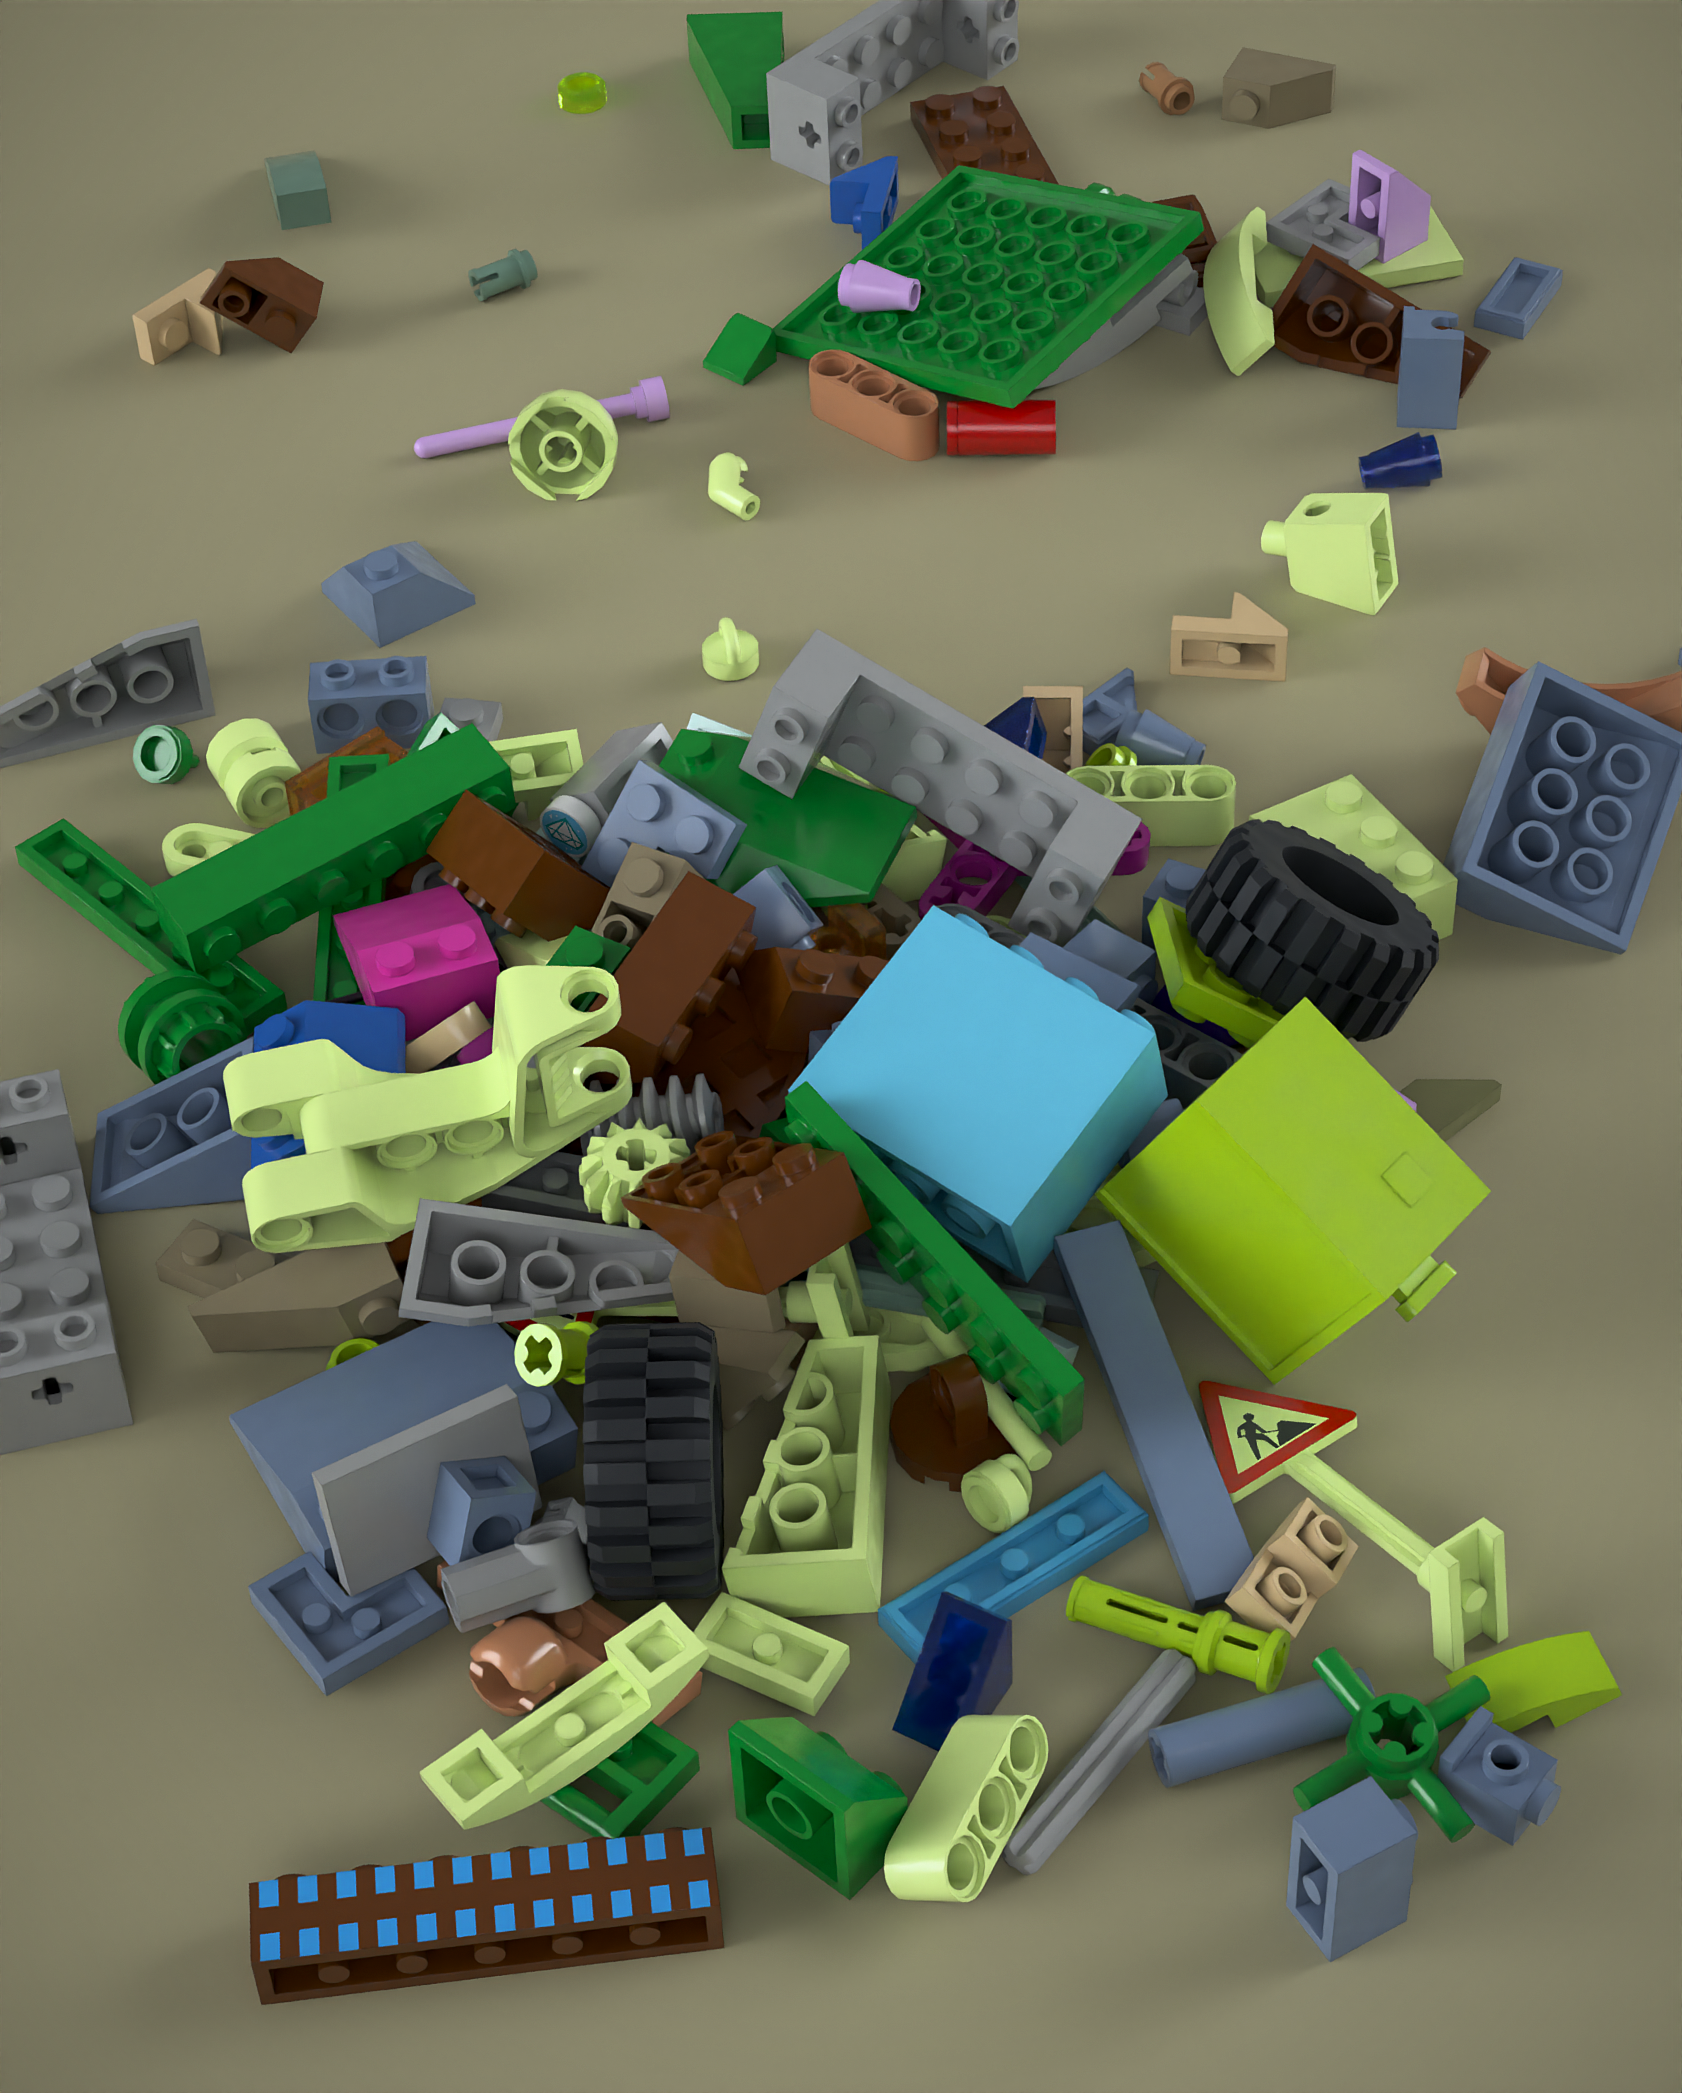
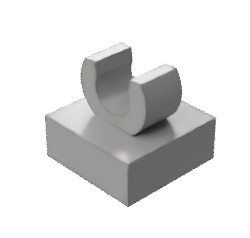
M1193 270L1184 281L1156 305L1161 318L1155 324L1156 326L1190 336L1208 316L1204 289L1197 287L1198 272L1196 270Z

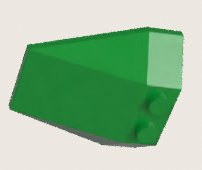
M681 729L659 767L747 824L719 878L706 879L708 882L734 894L764 869L778 865L810 907L870 903L873 900L918 817L915 806L820 762L814 767L803 785L791 799L738 768L751 737L691 729Z

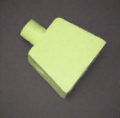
M1311 493L1304 496L1285 522L1269 520L1263 529L1261 537L1263 552L1265 554L1287 557L1290 583L1296 592L1365 614L1376 615L1399 584L1388 494Z

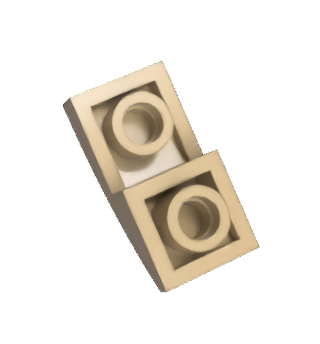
M1307 1496L1294 1508L1262 1547L1235 1584L1225 1602L1250 1627L1271 1633L1276 1628H1280L1290 1633L1292 1641L1296 1638L1317 1600L1337 1585L1359 1546L1346 1535L1345 1530L1336 1519L1326 1515Z

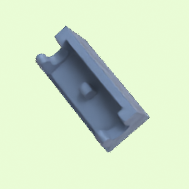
M1404 306L1397 391V427L1456 429L1464 331L1455 329L1441 330L1435 327L1458 326L1459 316L1457 314L1439 310H1415L1414 306Z

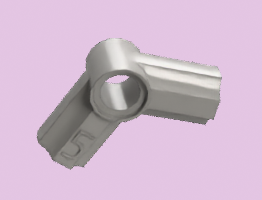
M573 1497L549 1501L544 1516L537 1520L535 1525L518 1533L514 1538L515 1544L440 1569L442 1576L441 1585L446 1603L453 1616L455 1625L461 1633L493 1624L531 1609L538 1613L564 1611L581 1605L593 1597L595 1590L589 1571L590 1558L588 1557L585 1508L579 1505Z

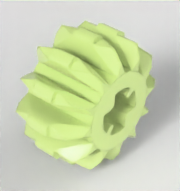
M640 1117L632 1129L624 1130L611 1122L607 1137H591L587 1147V1156L582 1158V1164L579 1165V1182L583 1186L584 1202L588 1206L589 1213H602V1219L608 1225L616 1226L622 1222H627L630 1228L640 1229L644 1222L624 1207L621 1197L643 1184L642 1177L650 1170L664 1164L678 1163L690 1156L686 1140L672 1139V1133L669 1131L666 1123L653 1130H648Z

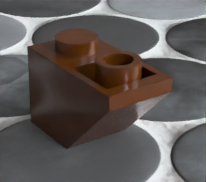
M279 257L226 261L201 296L200 304L292 353L317 319L324 282Z

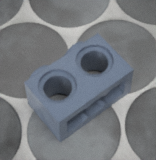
M392 656L382 659L349 661L337 659L329 662L310 663L308 705L316 753L411 748L426 722L434 717L427 656Z

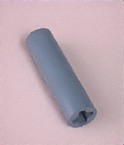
M1360 1667L1354 1668V1672L1376 1698L1371 1681L1365 1671ZM1321 1678L1150 1729L1148 1741L1155 1769L1163 1785L1169 1788L1348 1734L1353 1718Z

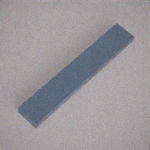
M1117 1220L1055 1236L1053 1244L1054 1253L1192 1610L1196 1611L1225 1603L1226 1598L1253 1561L1254 1556L1121 1222Z

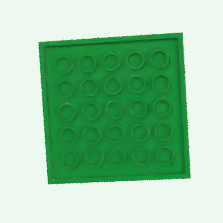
M958 165L848 262L856 264L859 260H864L907 278L918 279L921 293L917 308L914 311L889 310L853 313L850 307L842 306L838 298V283L844 268L843 266L773 328L776 333V350L780 353L809 360L821 351L842 350L920 387L1014 409L1204 231L1201 214L1197 211Z

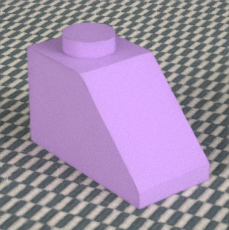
M1358 150L1352 155L1348 223L1380 237L1379 255L1375 259L1384 264L1428 240L1431 196L1397 170L1366 152Z

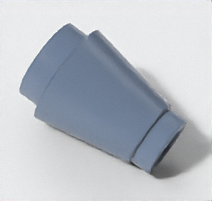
M1131 709L1121 725L1115 742V746H1126L1136 754L1137 765H1200L1206 750V744L1196 741L1195 738L1148 709L1143 714Z

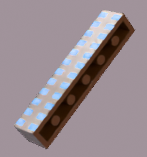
M672 1827L661 1830L656 1834L615 1839L599 1836L574 1844L541 1848L517 1846L500 1853L467 1857L442 1855L426 1862L393 1866L367 1864L358 1866L351 1871L310 1876L286 1874L274 1880L249 1883L250 1957L261 2005L724 1948L711 1827L698 1829Z

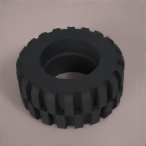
M1255 819L1233 828L1186 901L1187 929L1191 937L1197 939L1198 948L1206 957H1211L1217 963L1216 967L1224 975L1235 979L1243 986L1242 989L1256 999L1258 997L1272 1005L1273 1010L1284 1016L1306 997L1346 1039L1352 1037L1357 1042L1375 1040L1390 1033L1439 960V937L1437 931L1432 929V922L1425 913L1419 912L1416 909V903L1406 893L1399 892L1393 887V882L1381 873H1375L1365 866V862L1354 855H1348L1337 849L1335 844L1321 837L1317 839L1310 836L1305 830L1295 826L1284 827L1278 821L1267 820L1262 822L1259 819Z
M700 1322L607 1324L592 1333L590 1339H588L583 1392V1476L587 1547L594 1590L611 1601L705 1599L718 1591L722 1585V1566L724 1562V1458L719 1356L717 1355L715 1331Z

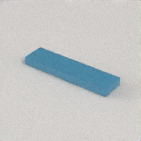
M1103 1471L879 1608L878 1625L911 1661L923 1671L1147 1532L1149 1528V1514Z

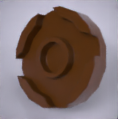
M965 1353L930 1366L929 1373L909 1384L893 1404L889 1424L890 1442L896 1462L912 1479L925 1484L926 1476L935 1481L949 1482V1491L962 1493L961 1482L963 1476L984 1461L996 1460L1005 1454H1016L1018 1456L988 1416L987 1395L982 1378L972 1359ZM1007 1393L1010 1399L1014 1402L1016 1400V1397Z

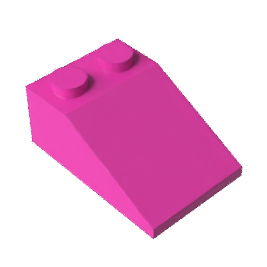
M447 884L333 915L335 928L366 1006L398 1008L405 1015V1041L419 1038L473 1001H475L486 1019L494 1017L497 976L500 974L498 958L480 917L452 885Z

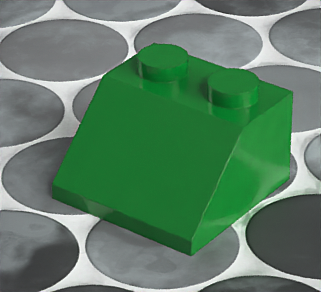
M794 1717L738 1720L728 1729L736 1819L844 1897L851 1900L884 1866L888 1844L908 1809L907 1796H905L901 1787L890 1776L880 1771L872 1773L849 1757L845 1749L834 1737L822 1731L815 1733Z

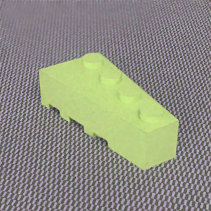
M878 1335L809 1340L783 1407L785 1420L777 1440H770L764 1456L765 1472L755 1496H749L741 1516L743 1529L736 1548L729 1547L722 1566L730 1595L783 1618L878 1612L881 1597L891 1384Z

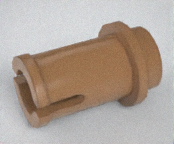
M1152 62L1145 67L1155 76L1153 80L1141 72L1139 78L1140 86L1158 100V105L1164 113L1181 115L1192 107L1195 95L1193 85L1189 80L1183 77H1176L1160 62Z

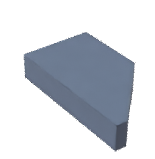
M1125 668L1083 698V751L1090 756L1104 744L1112 743L1115 745L1119 730L1127 713L1131 709L1137 711L1133 670Z

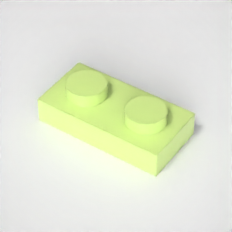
M724 1592L720 1593L693 1632L707 1647L709 1658L701 1668L812 1716L816 1715L850 1664L849 1645Z

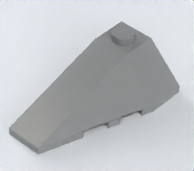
M197 619L139 632L0 706V768L138 735L153 725L174 726L215 716Z
M420 1198L400 1301L399 1317L469 1327L674 1301L669 1274L678 1249L657 1232Z

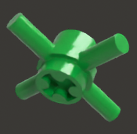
M1335 1647L1328 1648L1319 1654L1312 1662V1667L1352 1716L1353 1721L1346 1737L1347 1754L1293 1788V1794L1303 1811H1306L1371 1776L1390 1800L1394 1798L1400 1799L1412 1793L1451 1843L1465 1837L1474 1828L1475 1823L1432 1770V1766L1439 1750L1438 1733L1490 1701L1491 1696L1486 1684L1478 1676L1472 1675L1426 1705H1423L1418 1699L1403 1693H1387L1375 1698ZM1381 1739L1391 1740L1384 1746L1383 1750L1376 1745L1380 1743Z

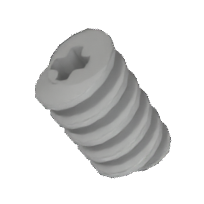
M704 1074L696 1075L692 1092L688 1094L684 1093L677 1075L669 1077L665 1095H658L652 1078L644 1077L639 1096H631L628 1104L623 1109L581 1135L580 1139L583 1156H587L590 1138L607 1137L611 1122L627 1130L632 1129L640 1117L648 1130H653L666 1123L669 1131L672 1133V1139H685L690 1155L696 1152L695 1145L697 1142L713 1133L724 1131L722 1104L718 1094L710 1091ZM599 1080L591 1081L589 1091L603 1092Z

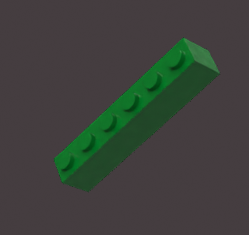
M471 723L150 888L161 928L194 972L200 974L217 964L227 962L245 949L272 935L284 932L291 925L328 906L339 903L346 896L381 878L394 874L398 869L427 855L426 849L465 790L470 791L503 813L516 808L510 767L474 724Z

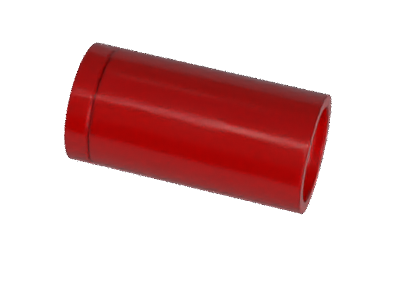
M1024 400L1014 409L984 401H947V456L1056 454V400Z

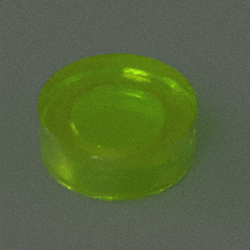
M588 72L574 73L566 76L558 84L559 105L565 111L575 114L592 113L601 109L607 102L604 79Z

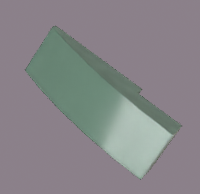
M315 151L264 159L281 230L332 223L327 188Z

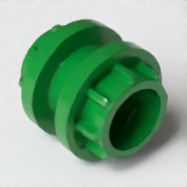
M176 969L147 977L124 1002L120 1014L118 1037L126 1056L138 1068L143 1070L146 1076L156 1085L247 1040V1029L244 1018L238 1008L220 994L205 977L190 970Z

